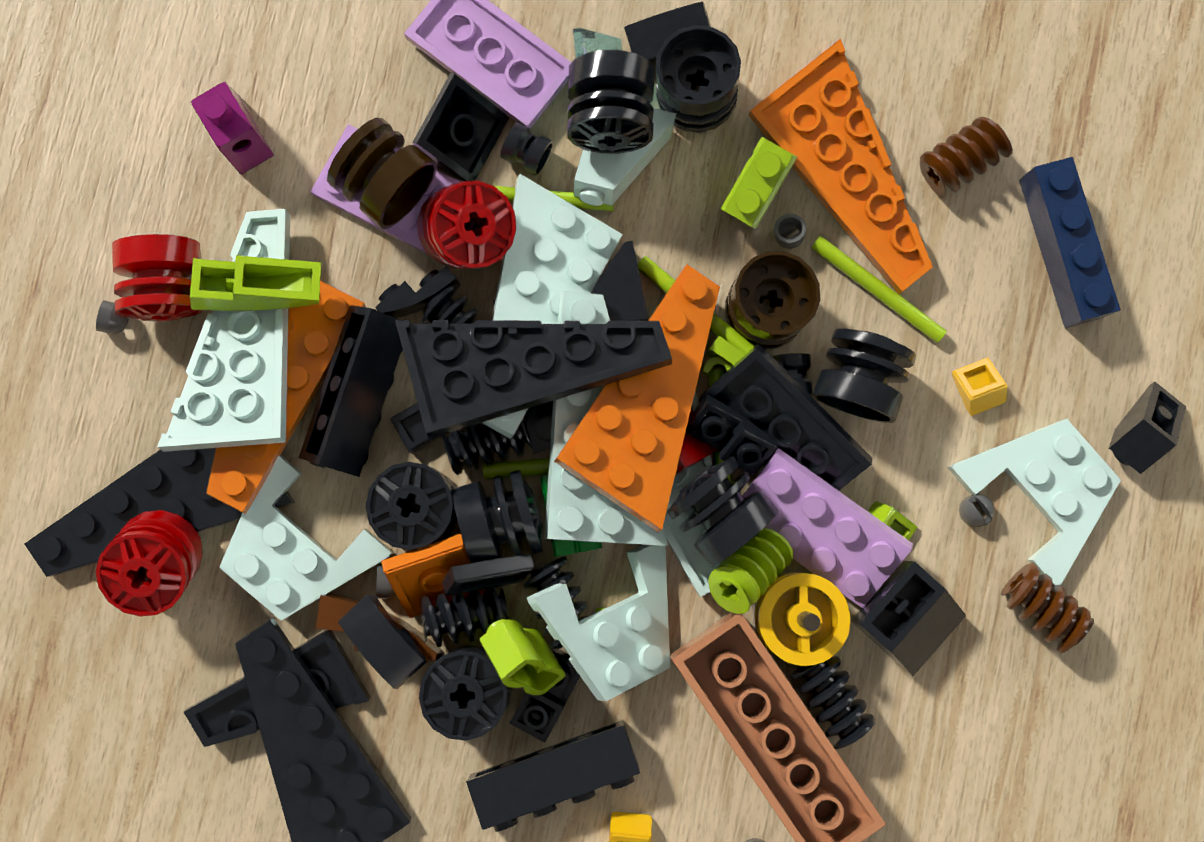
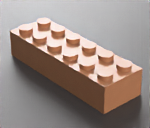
M729 613L670 654L672 661L795 842H862L886 825L743 614Z

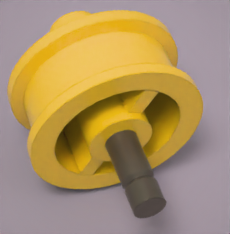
M795 572L779 576L768 587L767 591L760 595L755 606L754 621L758 636L768 650L788 663L810 666L825 662L842 648L850 630V611L843 594L833 583L818 575Z

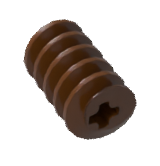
M978 117L972 122V125L964 126L959 131V134L949 136L946 139V143H938L933 148V152L926 151L923 153L919 162L920 170L926 182L936 194L944 197L946 194L945 185L951 191L957 192L961 188L958 177L969 184L974 180L972 170L977 174H984L987 171L985 161L991 166H996L1000 162L999 154L1008 158L1013 154V148L1004 130L997 123L986 117Z
M1034 563L1027 564L1014 574L1002 589V596L1008 593L1011 595L1006 607L1012 610L1021 604L1023 609L1020 612L1019 618L1024 621L1034 615L1036 619L1031 629L1037 632L1047 626L1049 629L1044 636V640L1050 643L1059 637L1061 641L1056 650L1060 654L1065 653L1085 638L1094 624V619L1091 618V612L1084 606L1078 607L1077 599L1073 596H1065V589L1062 586H1052L1053 580L1049 575H1039L1040 567Z

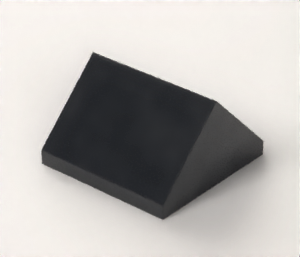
M450 73L412 143L434 160L437 168L464 182L475 181L510 117L458 75Z

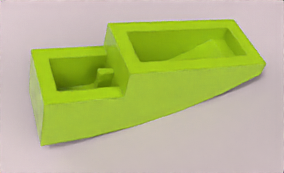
M236 255L235 262L193 258L190 288L191 309L255 311L319 304L321 262Z

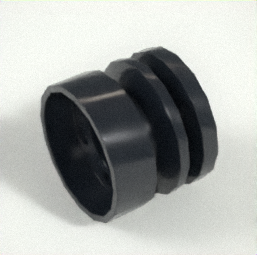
M698 25L679 29L665 40L658 51L656 62V99L659 109L676 113L674 126L683 131L702 133L716 129L729 119L736 107L741 59L737 46L725 33L713 27ZM696 86H700L698 91H694Z
M623 50L593 51L573 60L569 65L568 98L571 103L568 105L567 138L573 145L596 153L619 154L641 149L652 141L654 108L650 103L653 101L654 67L649 60L636 53Z
M846 328L836 329L833 332L831 342L837 348H829L826 357L829 361L841 367V369H822L812 396L829 407L857 417L883 423L895 422L903 395L889 386L888 382L906 383L909 381L910 374L903 368L914 366L917 357L915 352L877 333Z
M734 456L722 463L708 467L680 491L674 503L667 509V514L671 519H675L687 509L692 513L679 527L682 532L689 531L700 524L705 529L696 540L694 546L712 567L745 545L767 526L779 512L762 490L743 498L739 492L750 479V475L747 472L732 482L728 480L727 476L740 465Z
M414 462L392 465L379 474L369 488L365 506L369 524L376 535L392 547L414 550L444 540L451 535L458 524L452 496V489L456 487L448 476L428 465ZM416 495L415 503L421 506L419 513L411 512L408 517V509L403 507V502L405 499L412 500Z
M521 469L510 472L513 486L512 491L507 492L501 475L494 477L495 495L491 497L487 496L480 481L452 489L459 528L471 563L502 558L501 544L507 542L515 556L522 555L524 553L521 538L527 537L533 554L543 552V524L533 489L525 481Z
M466 645L450 650L430 665L421 680L419 702L422 714L433 730L448 739L467 741L482 737L498 724L511 701L512 688L503 684L483 647ZM462 683L466 684L467 691H474L475 693L467 704L463 703L462 697L455 696V692L460 689Z

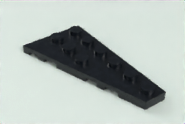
M395 320L428 438L672 365V356L659 321H608L606 324H580V321H564V324H542L541 321L476 320L473 324H449L448 320H432V324L411 323L410 320Z

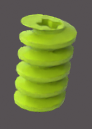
M763 528L745 545L720 562L719 566L711 572L708 578L711 595L717 604L735 614H744L750 611V606L757 603L760 595L764 594L768 587L775 582L777 576L783 573L785 567L791 564L794 557L789 542L774 530Z

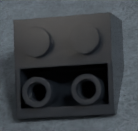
M902 561L867 604L851 619V622L905 671L914 676L966 617V614L948 591L915 561Z

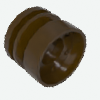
M374 118L358 128L342 145L330 165L327 182L337 192H342L349 202H358L360 200L359 208L362 213L381 229H388L399 223L419 203L435 177L437 165L434 160L416 145L404 147V136L399 131H393L391 125L386 120Z
M767 251L753 257L740 270L725 300V318L728 324L753 346L759 343L764 349L779 348L790 343L815 316L821 300L820 283L813 269L800 257L785 251ZM764 299L770 300V307L774 308L771 313L766 312V305L762 304Z

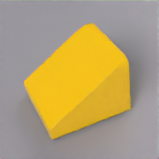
M989 357L952 371V377L970 416L1006 402L1008 386Z
M612 812L609 842H651L652 817L648 814Z

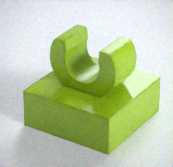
M718 336L707 353L711 359L706 362L703 374L707 376L715 366L722 367L726 373L746 354Z

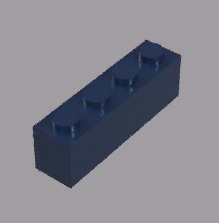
M1073 157L1033 167L1019 182L1064 328L1099 320L1120 311L1121 309Z

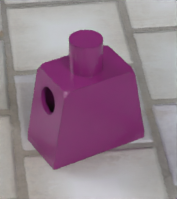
M226 81L191 101V105L215 145L240 175L274 156L239 95ZM244 139L250 140L244 148L236 150L237 142Z

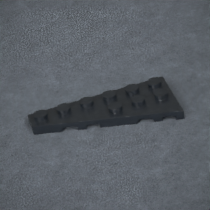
M216 448L167 452L158 450L24 543V545L45 576L51 577L98 563L100 554L127 522L143 512L163 510L178 514L191 523L196 532L238 520L242 512L206 493ZM286 491L275 503V507L295 503V501Z
M271 618L238 640L235 646L291 841L383 842L411 822V816L275 619Z

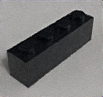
M350 305L298 458L360 477L362 468L368 460L369 447L375 429L381 421V411L388 390L394 382V372L400 354L403 351L395 320L399 319L372 308Z
M621 720L470 774L466 783L482 830L494 827L495 832L513 827L518 823L517 818L526 814L533 813L534 818L547 815L557 809L556 804L562 801L572 799L574 804L586 801L596 795L595 790L607 785H610L612 789L625 787L635 781L634 776L640 774V767L624 721Z

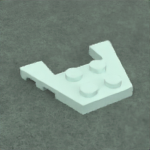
M1068 419L1058 421L1005 444L956 462L948 467L971 495L979 493L999 474L1005 471L1053 525L1058 533L1027 559L1030 563L1040 567V575L1047 574L1052 578V586L1062 584L1121 481Z
M281 455L276 459L247 514L242 513L219 568L278 619L283 620L319 599L320 595L329 593L388 558L393 551L370 531L364 529L338 559L333 557L275 507V503L302 474Z
M642 545L627 552L639 592L578 621L567 584L558 583L527 597L532 609L538 611L548 624L546 629L554 640H559L570 655L568 660L597 700L608 701L670 668L665 546Z

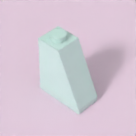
M654 108L652 121L654 123L653 139L647 146L641 149L619 154L596 153L583 149L574 179V196L580 197L583 202L590 205L599 206L604 203L612 206L669 141L676 113Z

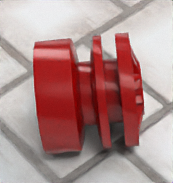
M481 181L459 182L433 192L421 206L417 220L418 237L426 253L439 264L451 268L488 267L503 258L512 246L517 230L515 212L508 198L495 186ZM470 219H476L478 226L473 228L472 231H466L464 223L469 222Z
M168 234L134 235L113 241V272L120 276L132 278L114 284V294L122 297L115 300V314L125 318L152 322L173 321L201 314L203 310L191 309V280L183 278L192 276L193 258L201 259L200 243L195 239L185 236Z
M163 510L143 512L130 519L100 554L95 571L98 588L110 604L124 613L139 617L158 615L174 606L198 572L203 557L201 538L192 524L178 514ZM144 567L148 569L147 573L143 571Z

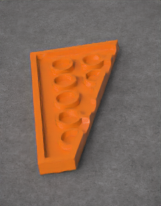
M840 38L752 108L748 116L769 141L798 157L792 167L793 170L895 291L901 294L933 268L917 226L910 218L904 203L905 196L900 185H897L890 168L892 164L869 108H866L858 89V80L854 71H851L845 57L846 51Z
M688 264L682 269L648 320L660 322L672 356V365L606 384L554 460L562 468L657 532L663 529L720 286Z
M320 281L319 304L288 308L286 442L216 448L206 492L209 496L247 514L275 461L281 455L327 375L350 305L366 307L364 302Z

